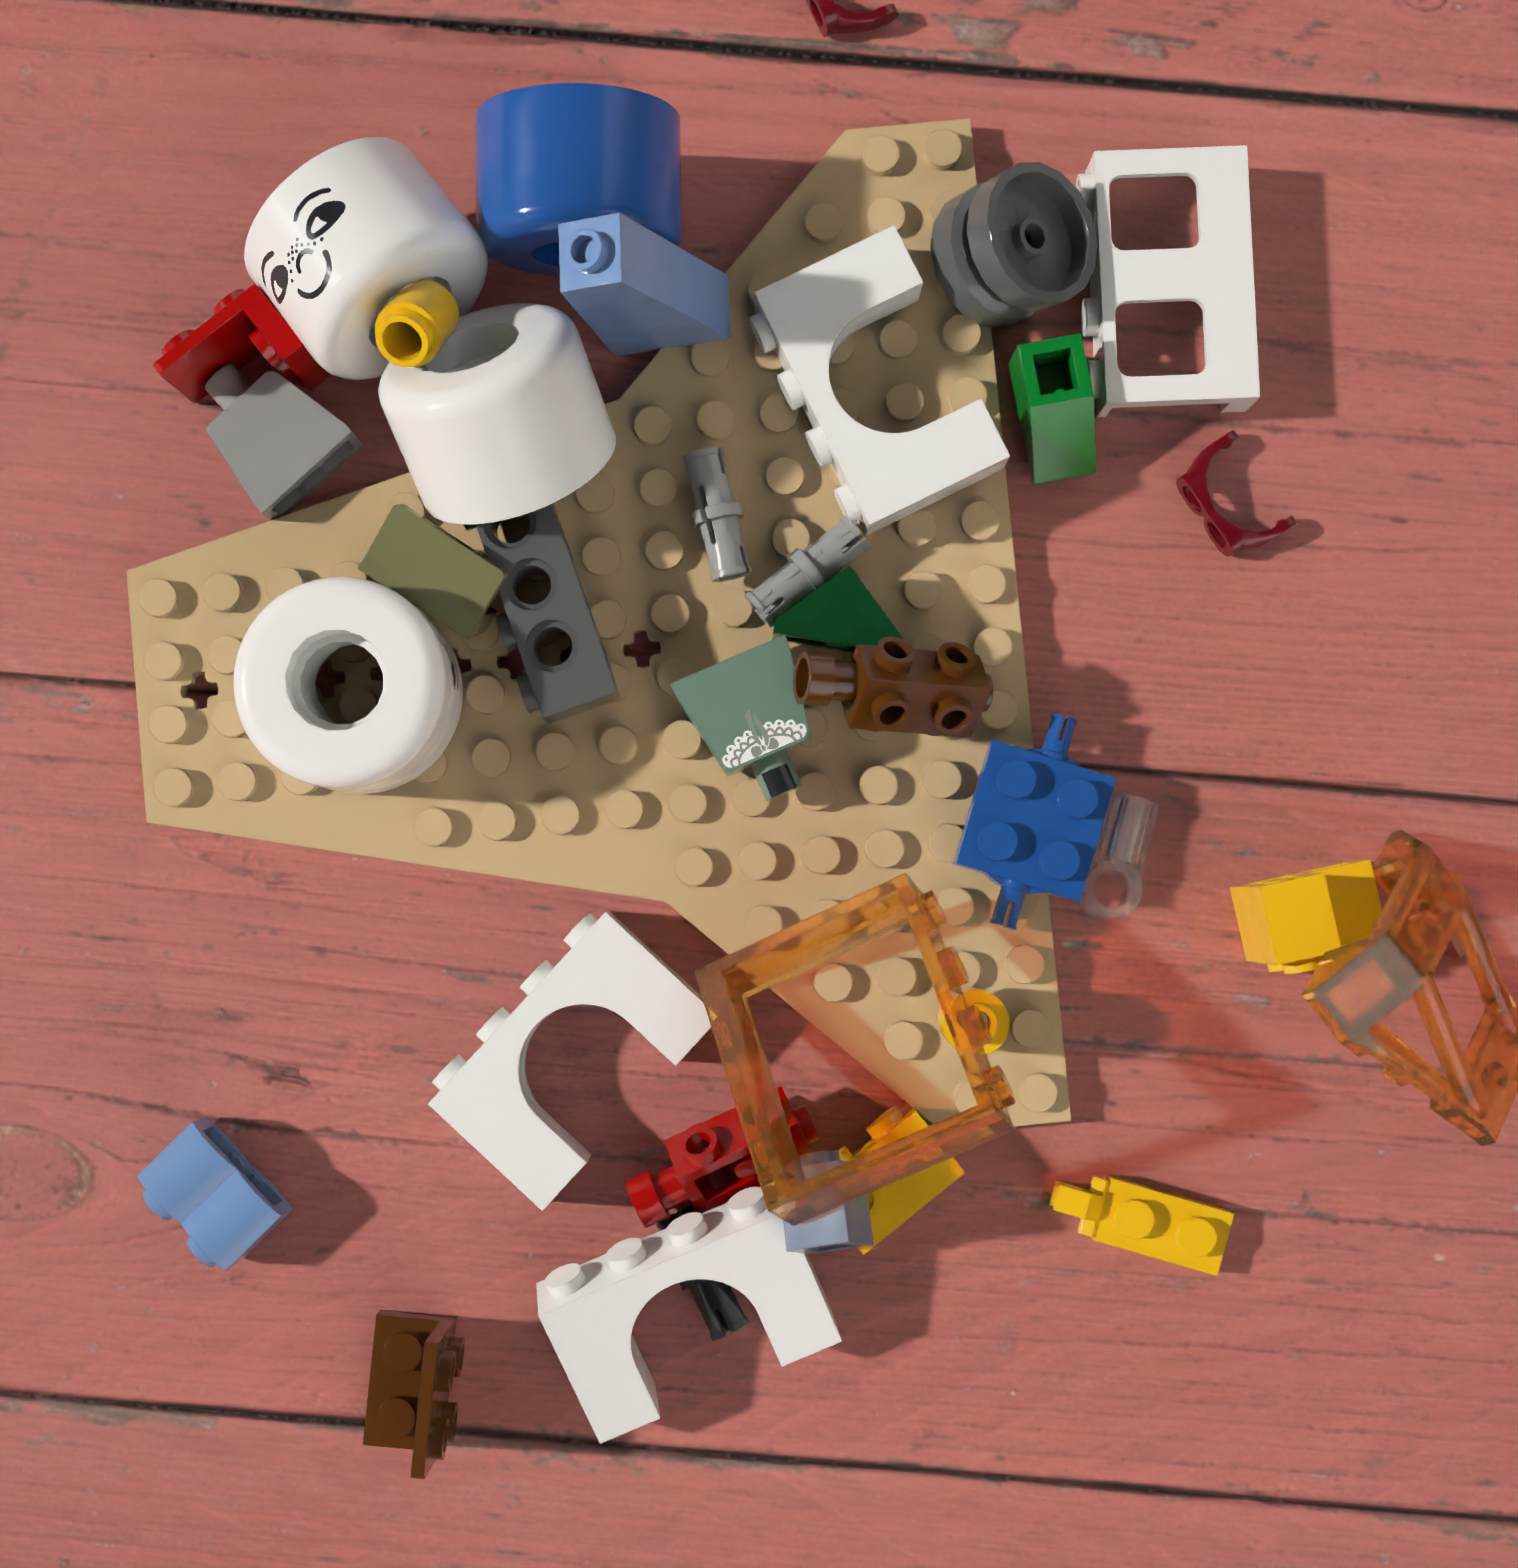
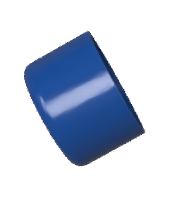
M558 83L529 86L504 92L488 99L479 106L475 113L476 230L483 240L489 257L507 267L520 271L560 276L558 224L619 212L679 247L682 236L680 116L677 110L669 103L653 95L618 86L589 83Z

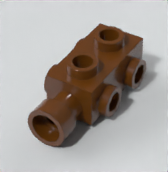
M884 637L878 641L877 646L857 644L851 662L835 661L829 653L801 652L795 665L793 690L795 700L800 705L828 706L831 700L841 701L849 729H862L873 732L916 733L931 736L972 737L982 712H986L991 705L993 681L991 676L985 672L980 656L974 654L970 648L963 644L946 642L939 647L938 651L914 649L908 642L900 638Z

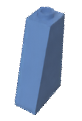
M620 212L558 224L560 293L613 354L622 356L731 338L729 278L725 273Z

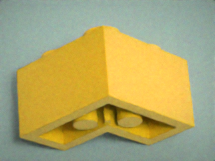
M1352 860L1230 887L1246 961L1267 964L1269 972L1284 971V974L1288 975L1320 969L1324 967L1323 955L1330 954V957L1334 959L1362 954L1370 951L1367 940L1388 936L1371 860Z

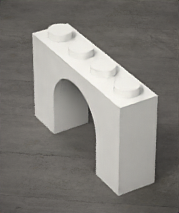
M895 225L754 292V311L756 315L749 317L750 326L762 351L767 353L774 349L784 369V372L777 375V379L792 410L802 406L813 429L805 432L814 457L821 467L831 464L841 484L840 487L834 489V495L843 515L847 516L850 522L853 521L855 523L859 521L866 536L1002 470L1010 458V454L982 398L916 430L902 433H886L872 430L851 418L841 407L833 393L829 379V365L842 342L857 330L919 300L923 281Z
M610 911L605 912L598 920L589 912L563 940L571 947V950L554 967L547 960L543 961L520 986V989L528 995L511 1014L501 1007L478 1031L476 1036L484 1044L474 1055L466 1061L458 1054L432 1081L440 1091L428 1105L542 1211L581 1170L592 1155L539 1105L530 1090L525 1068L526 1054L529 1042L542 1021L554 1011L572 1005L586 1004L607 1008L628 1021L676 1066L721 1016L712 1005Z
M777 1182L764 1188L749 1187L733 1195L728 1203L702 1214L699 1212L684 1214L673 1220L664 1230L642 1239L628 1238L613 1245L606 1254L581 1265L570 1263L558 1267L545 1280L536 1283L538 1316L600 1444L661 1418L656 1385L632 1335V1329L637 1316L645 1304L657 1293L671 1285L688 1280L707 1279L725 1283L740 1291L755 1307L781 1367L842 1342L832 1309L808 1254L786 1251L780 1189Z

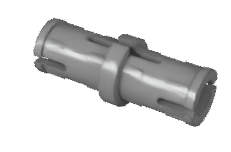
M703 448L684 455V465H686L688 478L690 479L696 511L691 513L694 528L701 529L708 555L712 582L730 581L751 574V565H749L739 519L743 517L741 502L734 501L723 448Z
M844 516L840 519L839 523L805 550L794 549L787 555L789 562L744 596L752 607L755 606L756 609L754 611L762 621L771 628L774 626L776 618L825 584L826 581L860 554L867 552L871 548L865 537H859L862 533L853 521L850 522L847 516Z

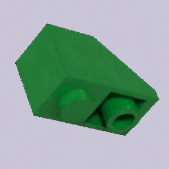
M1081 333L1017 345L1008 366L1032 485L1036 486L1094 475L1096 473L1094 395Z

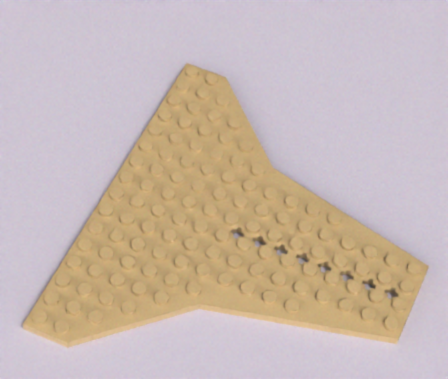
M970 118L845 130L726 271L725 274L729 278L731 338L673 348H662L620 399L605 404L616 435V446L611 458L591 480L566 497L554 502L621 699L552 723H547L542 719L540 710L528 712L517 680L512 679L509 669L500 668V658L509 655V652L502 640L495 616L485 633L466 640L420 610L442 631L453 651H458L459 658L466 661L470 660L471 671L461 674L463 700L455 733L447 748L431 767L415 779L397 788L377 793L355 794L336 791L297 780L276 768L258 751L248 737L237 711L234 696V669L237 654L246 632L268 604L286 591L316 579L354 577L380 584L360 571L358 567L392 507L396 504H405L477 552L485 551L477 528L466 531L463 524L441 521L433 517L426 510L409 472L126 571L146 823L664 901L943 1133L1071 1121L1049 894L1025 895L1016 931L1003 928V926H996L989 923V921L992 919L1001 886L996 885L982 873L953 865L989 742L994 739L1025 750L1034 749L1005 466L1002 470L867 536L860 522H855V525L862 532L859 537H865L871 548L867 552L860 554L833 576L835 577L848 566H851L904 640L914 649L938 651L943 643L956 642L967 646L974 654L980 656L985 672L991 676L993 681V698L989 709L986 712H982L972 737L931 736L916 733L873 732L862 729H849L841 701L831 700L828 706L804 705L811 740L802 746L788 751L802 786L766 801L752 767L734 775L726 776L676 699L670 685L672 682L773 639L774 626L769 628L754 611L756 609L755 606L752 607L744 595L749 591L752 592L789 562L787 555L794 549L805 550L844 517L834 495V489L840 487L841 484L831 464L821 467L808 444L805 432L813 429L802 406L795 410L791 409L777 379V375L784 372V369L774 349L764 353L752 331L749 317L756 315L754 311V292L895 225L923 281L918 301L857 330L842 342L829 365V379L837 401L851 418L865 427L886 433H902L921 428L982 398L1002 438L991 327L968 319L948 300L935 275L930 249L933 223L943 205L960 193L977 185ZM709 447L723 448L734 501L741 502L743 517L739 519L745 551L752 573L747 576L725 582H712L708 555L701 529L694 528L691 513L696 511L690 479L688 478L686 465H684L683 460L684 455ZM525 515L501 521L497 530L498 539L506 543H515L522 540L529 531L530 519ZM539 573L525 577L518 588L519 600L525 604H538L545 600L551 590L550 578ZM499 591L490 604V607L497 611L496 615L506 612ZM560 633L547 636L539 647L541 663L548 666L562 664L563 651H568L572 648L571 638ZM640 633H647L650 642L660 643L661 646L660 654L650 656V666L645 668L638 667L635 657H625L624 652L625 646L634 644L635 635ZM789 643L794 668L799 655L803 651L829 653L835 661L851 662L854 654ZM356 645L339 647L322 664L331 662L334 671L344 672V683L334 686V696L324 697L320 687H316L320 704L335 724H352L367 717L378 705L383 692V681L375 680V670L379 669L380 666L377 659L369 651ZM205 674L207 682L218 685V695L208 697L207 708L198 709L196 700L188 698L187 691L189 686L195 684V677ZM964 987H977L995 995L1004 1004L1009 1015V1032L1004 1043L996 1051L985 1056L972 1057L960 1053L944 1039L938 1026V1013L944 999L953 991ZM982 1011L969 1013L964 1021L966 1032L973 1036L981 1034L987 1026L988 1018Z

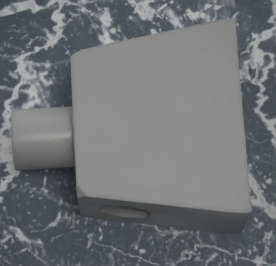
M229 364L218 370L205 386V390L224 410L208 425L207 433L255 507L269 520L289 514L364 445L345 423L273 369L267 371L254 384H251L233 364Z

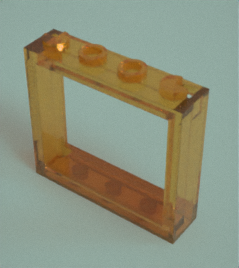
M906 873L694 971L767 1209L770 1213L792 1226L1015 1130L1007 1110L1008 1106L1015 1104L1012 1088L999 1065L991 1067L983 1047L992 1042L989 1028L979 1008L975 1004L968 1007L961 989L962 985L969 983L966 968L954 946L945 947L939 928L947 925L944 911L935 893L932 890L923 893ZM910 923L977 1105L806 1180L748 997Z

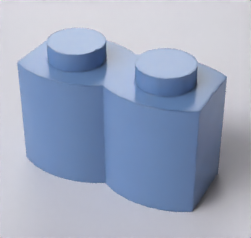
M206 1117L193 1121L137 1176L145 1188L142 1197L148 1207L165 1220H170L173 1217L181 1223L189 1235L186 1239V1244L198 1260L209 1267H214L217 1264L225 1271L238 1264L293 1210L280 1191L259 1170L251 1165L233 1141Z

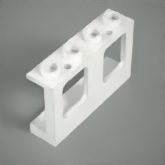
M1247 145L1094 151L1085 174L1077 175L1076 188L1080 191L1092 215L1098 243L1095 269L1090 277L1091 298L1083 299L1081 310L1083 336L1093 337L1094 360H1087L1094 399L1096 400V417H1106L1112 408L1220 404L1221 413L1246 412L1260 398ZM1187 176L1195 182L1199 233L1197 245L1191 248L1120 250L1114 246L1111 239L1109 185L1113 180L1119 178ZM1192 301L1201 307L1205 367L1201 373L1130 377L1120 372L1117 364L1115 311L1118 306L1127 303Z

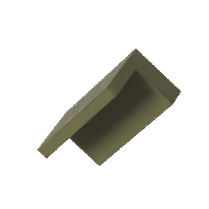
M396 504L392 507L358 567L360 571L397 592L414 606L466 640L485 633L497 613L495 609L490 607V604L507 577V572L504 568L405 504Z

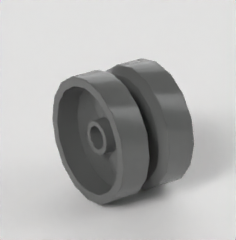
M1025 162L1015 164L986 182H981L946 202L933 223L930 249L935 275L948 300L968 319L987 327L1012 325L1030 317L1039 310H1047L1066 302L1085 289L1095 269L1098 243L1092 215L1080 191L1061 172L1041 162Z

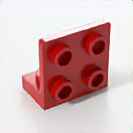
M255 283L247 290L238 289L222 298L213 310L214 316L195 331L192 329L185 330L171 338L162 349L163 356L153 364V367L163 379L193 403H197L209 394L205 390V386L218 370L229 364H233L239 370L260 353L285 379L290 381L297 375L311 391L331 376L329 372L314 360L295 332Z

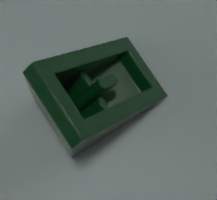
M848 566L776 618L773 629V639L785 635L788 643L854 653L857 644L877 646L878 641L884 637H897L904 640L851 566Z

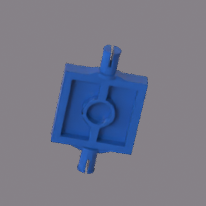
M1051 714L1050 724L1042 749L1025 750L994 739L989 742L953 861V865L982 873L996 885L1001 886L992 919H990L989 923L1014 931L1017 929L1016 925L1026 894L1046 893L1074 903L1081 901L1116 782L1115 777L1083 768L1073 759L1067 757L1078 721L1071 717L1064 720L1065 715Z

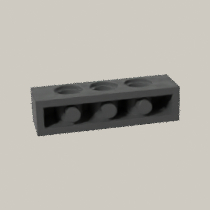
M554 503L524 514L530 519V528L527 535L515 543H506L498 539L497 530L501 521L484 524H463L466 531L477 528L485 550L480 554L504 568L507 572V577L499 589L506 612L495 615L496 622L507 651L511 652L519 649L527 673L516 676L528 712L540 710L542 719L547 723H552L621 699ZM535 573L548 576L551 580V590L545 600L538 604H525L519 600L518 588L525 577ZM560 633L570 637L572 652L564 663L557 666H548L541 663L539 647L547 636Z

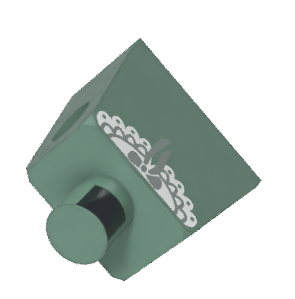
M785 635L670 683L676 699L726 776L734 775L752 767L766 801L802 786L788 751L802 746L811 740L804 705L798 704L794 696L793 678L795 668L789 643Z

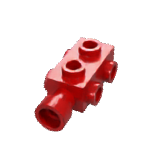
M782 1086L763 1095L750 1098L745 1103L705 1122L694 1124L687 1130L664 1140L673 1166L655 1174H652L648 1169L625 1180V1185L639 1219L644 1227L648 1228L670 1218L669 1210L688 1201L692 1202L697 1212L703 1213L711 1208L728 1203L733 1195L743 1189L759 1187L769 1181L779 1183L778 1170L801 1166L800 1156L812 1153L809 1145L819 1141L820 1137L805 1105L793 1109ZM787 1156L783 1161L774 1163L778 1158ZM729 1183L725 1188L716 1190L720 1185Z

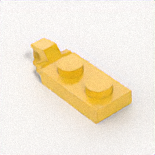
M1093 1175L1089 1189L1056 1180L1049 1205L1053 1206V1210L1081 1218L1078 1232L1090 1236L1094 1241L1218 1276L1234 1213L1224 1208L1106 1175V1178Z

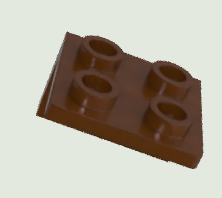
M380 1310L376 1314L363 1445L413 1450L411 1478L425 1479L435 1460H444L447 1442L453 1443L455 1438L458 1402H448L454 1377H460L465 1352V1338L455 1337L457 1317Z

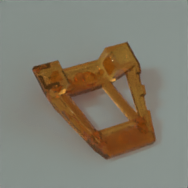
M1400 829L1390 833L1372 866L1375 879L1389 895V898L1369 936L1357 942L1325 952L1302 996L1344 1047L1358 1057L1367 1054L1372 1055L1385 1065L1383 1075L1400 1087L1412 1084L1431 1098L1430 1109L1481 1146L1493 1144L1497 1141L1518 1092V1008L1501 977L1471 898L1465 891L1460 878L1454 872L1448 870L1430 846ZM1450 939L1459 957L1466 956L1480 991L1479 996L1485 1006L1465 1053L1432 976ZM1411 996L1445 1077L1380 1021Z

